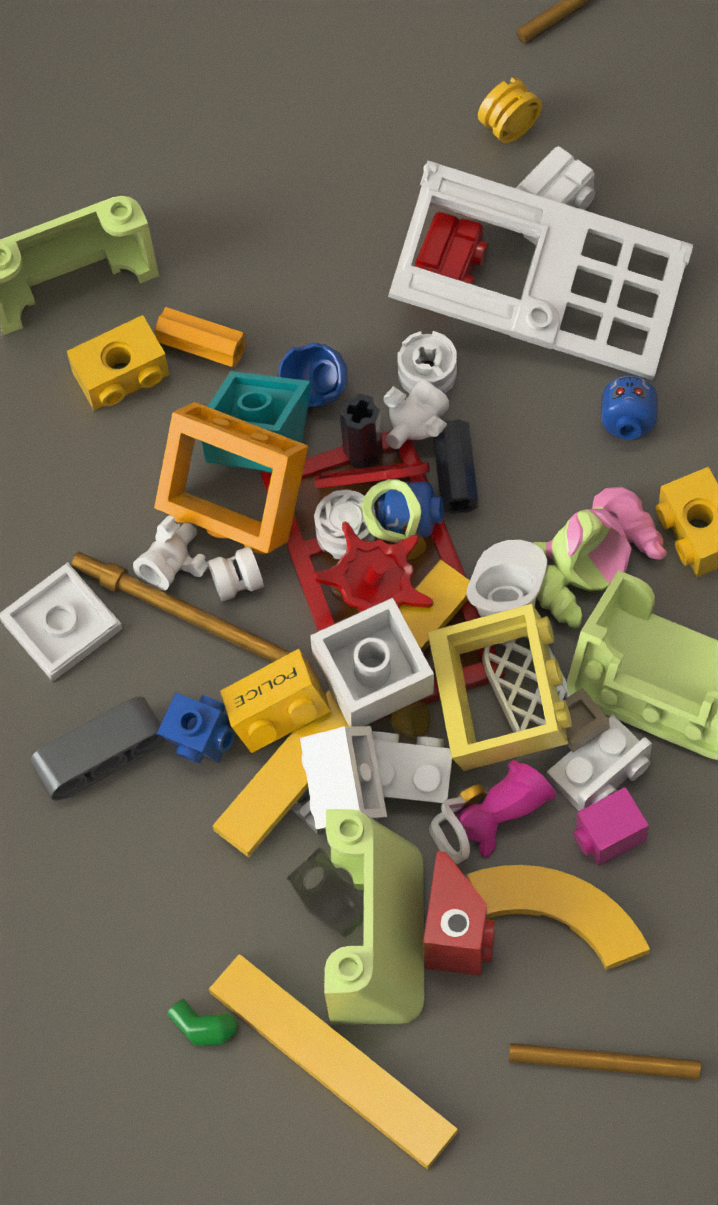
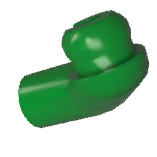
M185 999L176 1002L167 1012L168 1017L187 1039L196 1046L225 1044L238 1030L237 1020L230 1013L224 1012L219 1015L199 1016Z

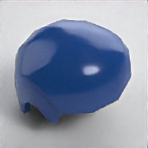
M312 343L288 350L279 364L278 377L310 381L311 392L308 407L320 408L337 401L339 396L344 393L348 384V367L340 352L326 344Z

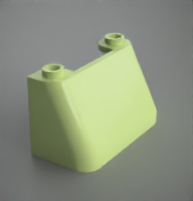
M127 196L112 197L0 239V328L3 335L23 328L21 322L22 310L26 305L29 307L35 304L30 289L31 286L105 258L113 274L121 272V269L129 270L135 273L139 283L159 277L149 225L138 202Z
M618 570L581 630L567 678L569 694L572 695L583 688L605 715L610 717L614 715L619 721L705 757L718 760V640L653 614L655 595L651 587L641 579Z
M326 809V836L331 847L332 868H343L348 871L353 879L354 889L364 890V946L341 947L331 953L326 961L324 994L330 1024L409 1023L420 1015L424 1006V867L422 854L416 845L359 810Z

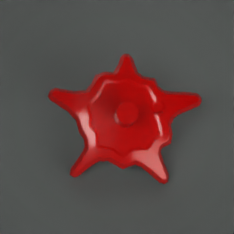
M345 521L342 523V530L348 547L346 553L341 556L338 564L334 567L313 574V579L316 583L331 585L340 589L344 602L352 607H357L359 612L391 598L394 599L397 606L408 605L430 608L434 604L430 597L415 590L410 581L413 576V566L407 562V558L418 544L419 537L417 535H411L402 541L390 545L381 539L366 542L361 540L355 534L350 524Z

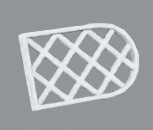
M516 639L499 643L507 647L502 658L490 653V646L484 647L482 656L487 678L513 733L525 730L529 720L538 725L546 724L544 719L532 714L537 703L542 705L539 686L535 694L520 688L524 676L536 682L537 677L535 673L527 670L533 659L531 649L528 650L515 644ZM549 647L550 657L553 659L555 657ZM511 650L527 656L523 667L507 661ZM490 660L499 664L495 674L492 670ZM504 667L519 673L515 685L499 678ZM563 674V684L557 686V691L560 692V701L563 700L564 696L565 698L570 696ZM500 686L512 691L508 701ZM516 694L532 700L527 712L512 705ZM513 713L524 718L521 727H519Z

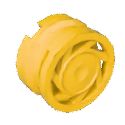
M511 78V84L503 81L486 96L478 111V120L487 129H493V134L502 143H511L523 136L534 125L542 110V101L533 92H527V87L518 78Z

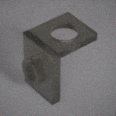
M319 847L287 877V880L308 912L342 938H347L364 921V894L341 877L322 848ZM316 867H323L324 875L321 882L312 889H306L305 880L308 873Z

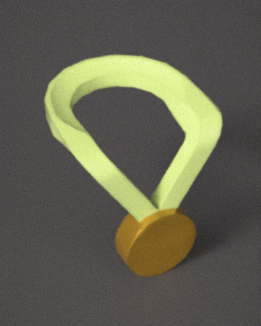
M388 479L377 483L369 489L363 499L362 511L367 527L373 536L397 543L411 535H417L416 531L421 517V507L414 493L405 482L398 479ZM389 489L402 492L406 498L410 519L405 535L385 530L373 513L375 501ZM417 535L419 537L418 544L411 551L407 559L416 558L425 551L426 543L422 536Z

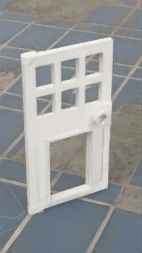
M427 160L420 183L422 187L388 297L498 331L535 345L555 349L646 379H654L682 275L689 263L693 244ZM429 205L538 238L520 300L411 265ZM587 232L622 243L616 266L581 255ZM633 247L668 258L662 281L628 270ZM577 269L612 281L606 303L571 293ZM623 284L658 295L652 318L617 307ZM566 306L601 317L595 341L560 330ZM613 321L648 332L642 355L607 345Z

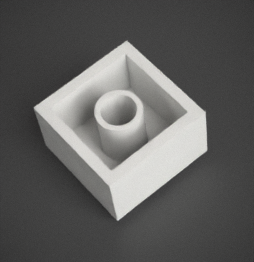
M393 598L310 635L312 656L349 727L365 726L433 694L434 673Z

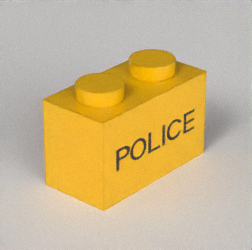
M300 649L291 652L220 691L231 727L251 753L331 712L319 676Z

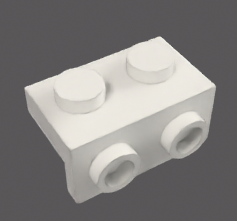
M372 731L384 797L442 804L444 800L448 799L452 757L450 748H444V739L418 736L417 745L398 743L399 734Z

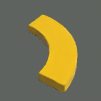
M530 865L497 866L467 874L468 881L487 903V919L511 914L539 917L544 915L568 925L572 931L590 945L600 958L606 971L650 953V948L630 916L607 894L578 877L555 869Z

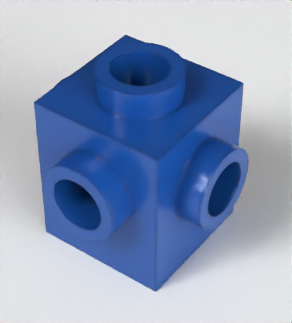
M175 693L157 732L159 736L178 746L176 754L198 764H201L203 757L219 763L223 754L232 746L235 738V731L231 727L228 715L224 713L225 705L205 695H202L198 702Z

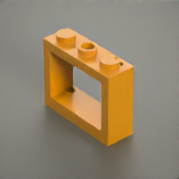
M193 402L172 413L154 508L169 514V516H173L176 522L195 524L207 529V533L211 536L230 538L244 544L245 548L249 546L254 553L268 554L288 542L308 445L199 403ZM195 439L273 469L262 522L185 492Z

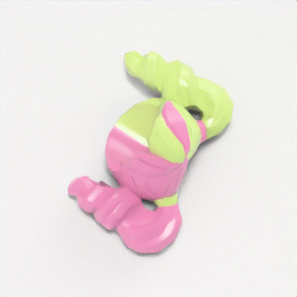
M622 486L605 488L594 497L592 509H585L575 513L567 521V524L558 531L553 540L549 542H534L535 545L543 550L546 558L554 563V565H547L546 573L536 599L542 608L551 611V614L559 623H568L572 628H579L583 617L581 608L576 603L575 595L566 586L570 584L589 592L602 591L607 588L618 570L622 572L627 570L632 549L629 543H634L640 552L645 553L648 558L661 560L666 557L667 551L663 548V537L656 530V525L651 515L643 511L642 501L635 492Z

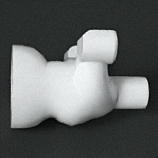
M421 380L417 382L407 398L406 394L394 386L384 396L383 400L389 407V416L394 428L386 436V442L394 449H399L406 440H423L430 436L437 437L447 426V423L440 418L449 409V399L440 389L427 381Z
M167 516L159 524L155 535L156 541L152 543L147 552L141 554L133 562V569L138 578L162 591L169 588L179 570L190 572L196 577H201L209 568L208 562L204 560L206 557L203 554H197L194 558H191L188 553L187 545L197 535L196 528L190 523H183L180 527L179 523L176 524L174 522L175 518L173 516Z

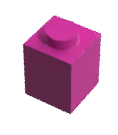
M624 787L577 812V830L573 831V835L582 853L585 856L592 854L598 866L647 841L649 825L628 790Z

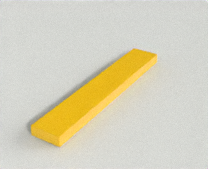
M240 954L209 988L211 995L427 1170L457 1135L458 1129Z

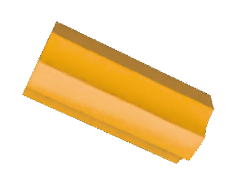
M168 307L164 308L155 327V336L159 343L234 368L242 359L246 347L247 333Z

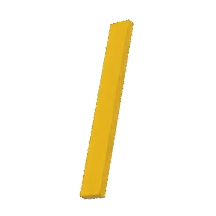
M441 559L415 589L430 597L434 602L433 606L421 608L401 605L399 607L422 653L430 645L428 632L444 628L468 600L466 593L470 580ZM330 689L326 692L325 696L331 712L293 731L213 824V830L247 857L253 854L309 787L306 771L302 764L303 752L300 738L341 727H349Z

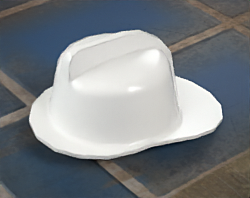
M506 540L492 545L483 552L477 561L466 593L468 600L477 608L481 617L529 604L535 607L536 597L540 591L547 569V558L543 550L528 541Z

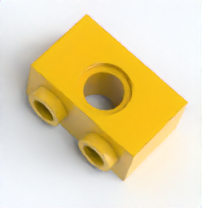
M143 315L66 351L72 372L94 411L103 406H113L119 403L126 395L141 388L153 387L164 377L170 375L166 354ZM120 363L128 364L126 367L121 369L113 368L115 365Z
M708 466L662 485L660 488L659 504L655 506L661 525L664 529L671 528L677 539L675 541V548L681 562L685 566L690 564L697 578L718 569V483ZM699 519L705 521L708 526L697 528L689 522Z

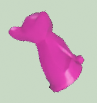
M516 760L510 761L508 763L510 768L508 775L488 791L482 804H472L469 807L462 808L457 813V818L462 824L467 838L479 843L480 854L485 858H488L495 849L497 842L496 832L499 823L525 816L541 807L547 801H553L557 796L555 790L545 777L527 764L519 763Z

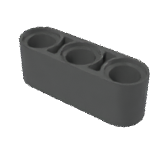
M135 697L46 744L33 754L31 764L51 799L59 801L73 796L151 753L161 746L166 739L157 734L161 724L144 697Z

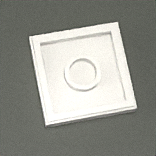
M68 562L0 612V621L52 682L123 629L121 622Z

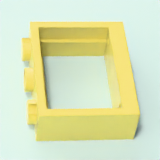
M529 604L428 632L451 757L463 771L568 744L565 728L572 727V721L566 701L559 700L557 686L563 684V678L557 659H551L548 644L554 643V635L547 616L541 617L535 607ZM528 636L546 724L476 742L460 654Z

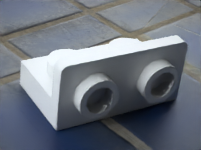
M614 715L608 718L610 729L575 752L570 751L546 773V778L578 811L617 792L616 788L627 778L631 781L636 780L651 764L649 759L652 743L646 737L639 741Z

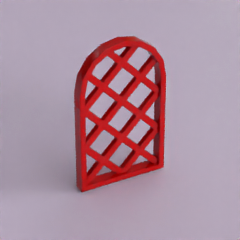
M408 462L317 474L314 480L315 489L408 477L427 473L430 471L429 462Z

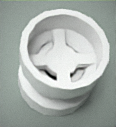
M249 546L237 550L233 557L225 559L220 556L208 560L209 569L222 602L235 598L237 592L246 589L252 592L264 587L259 567ZM234 566H237V569H238V572H239L241 581H239V578H238V575H237V573H236V570H235V567H234Z

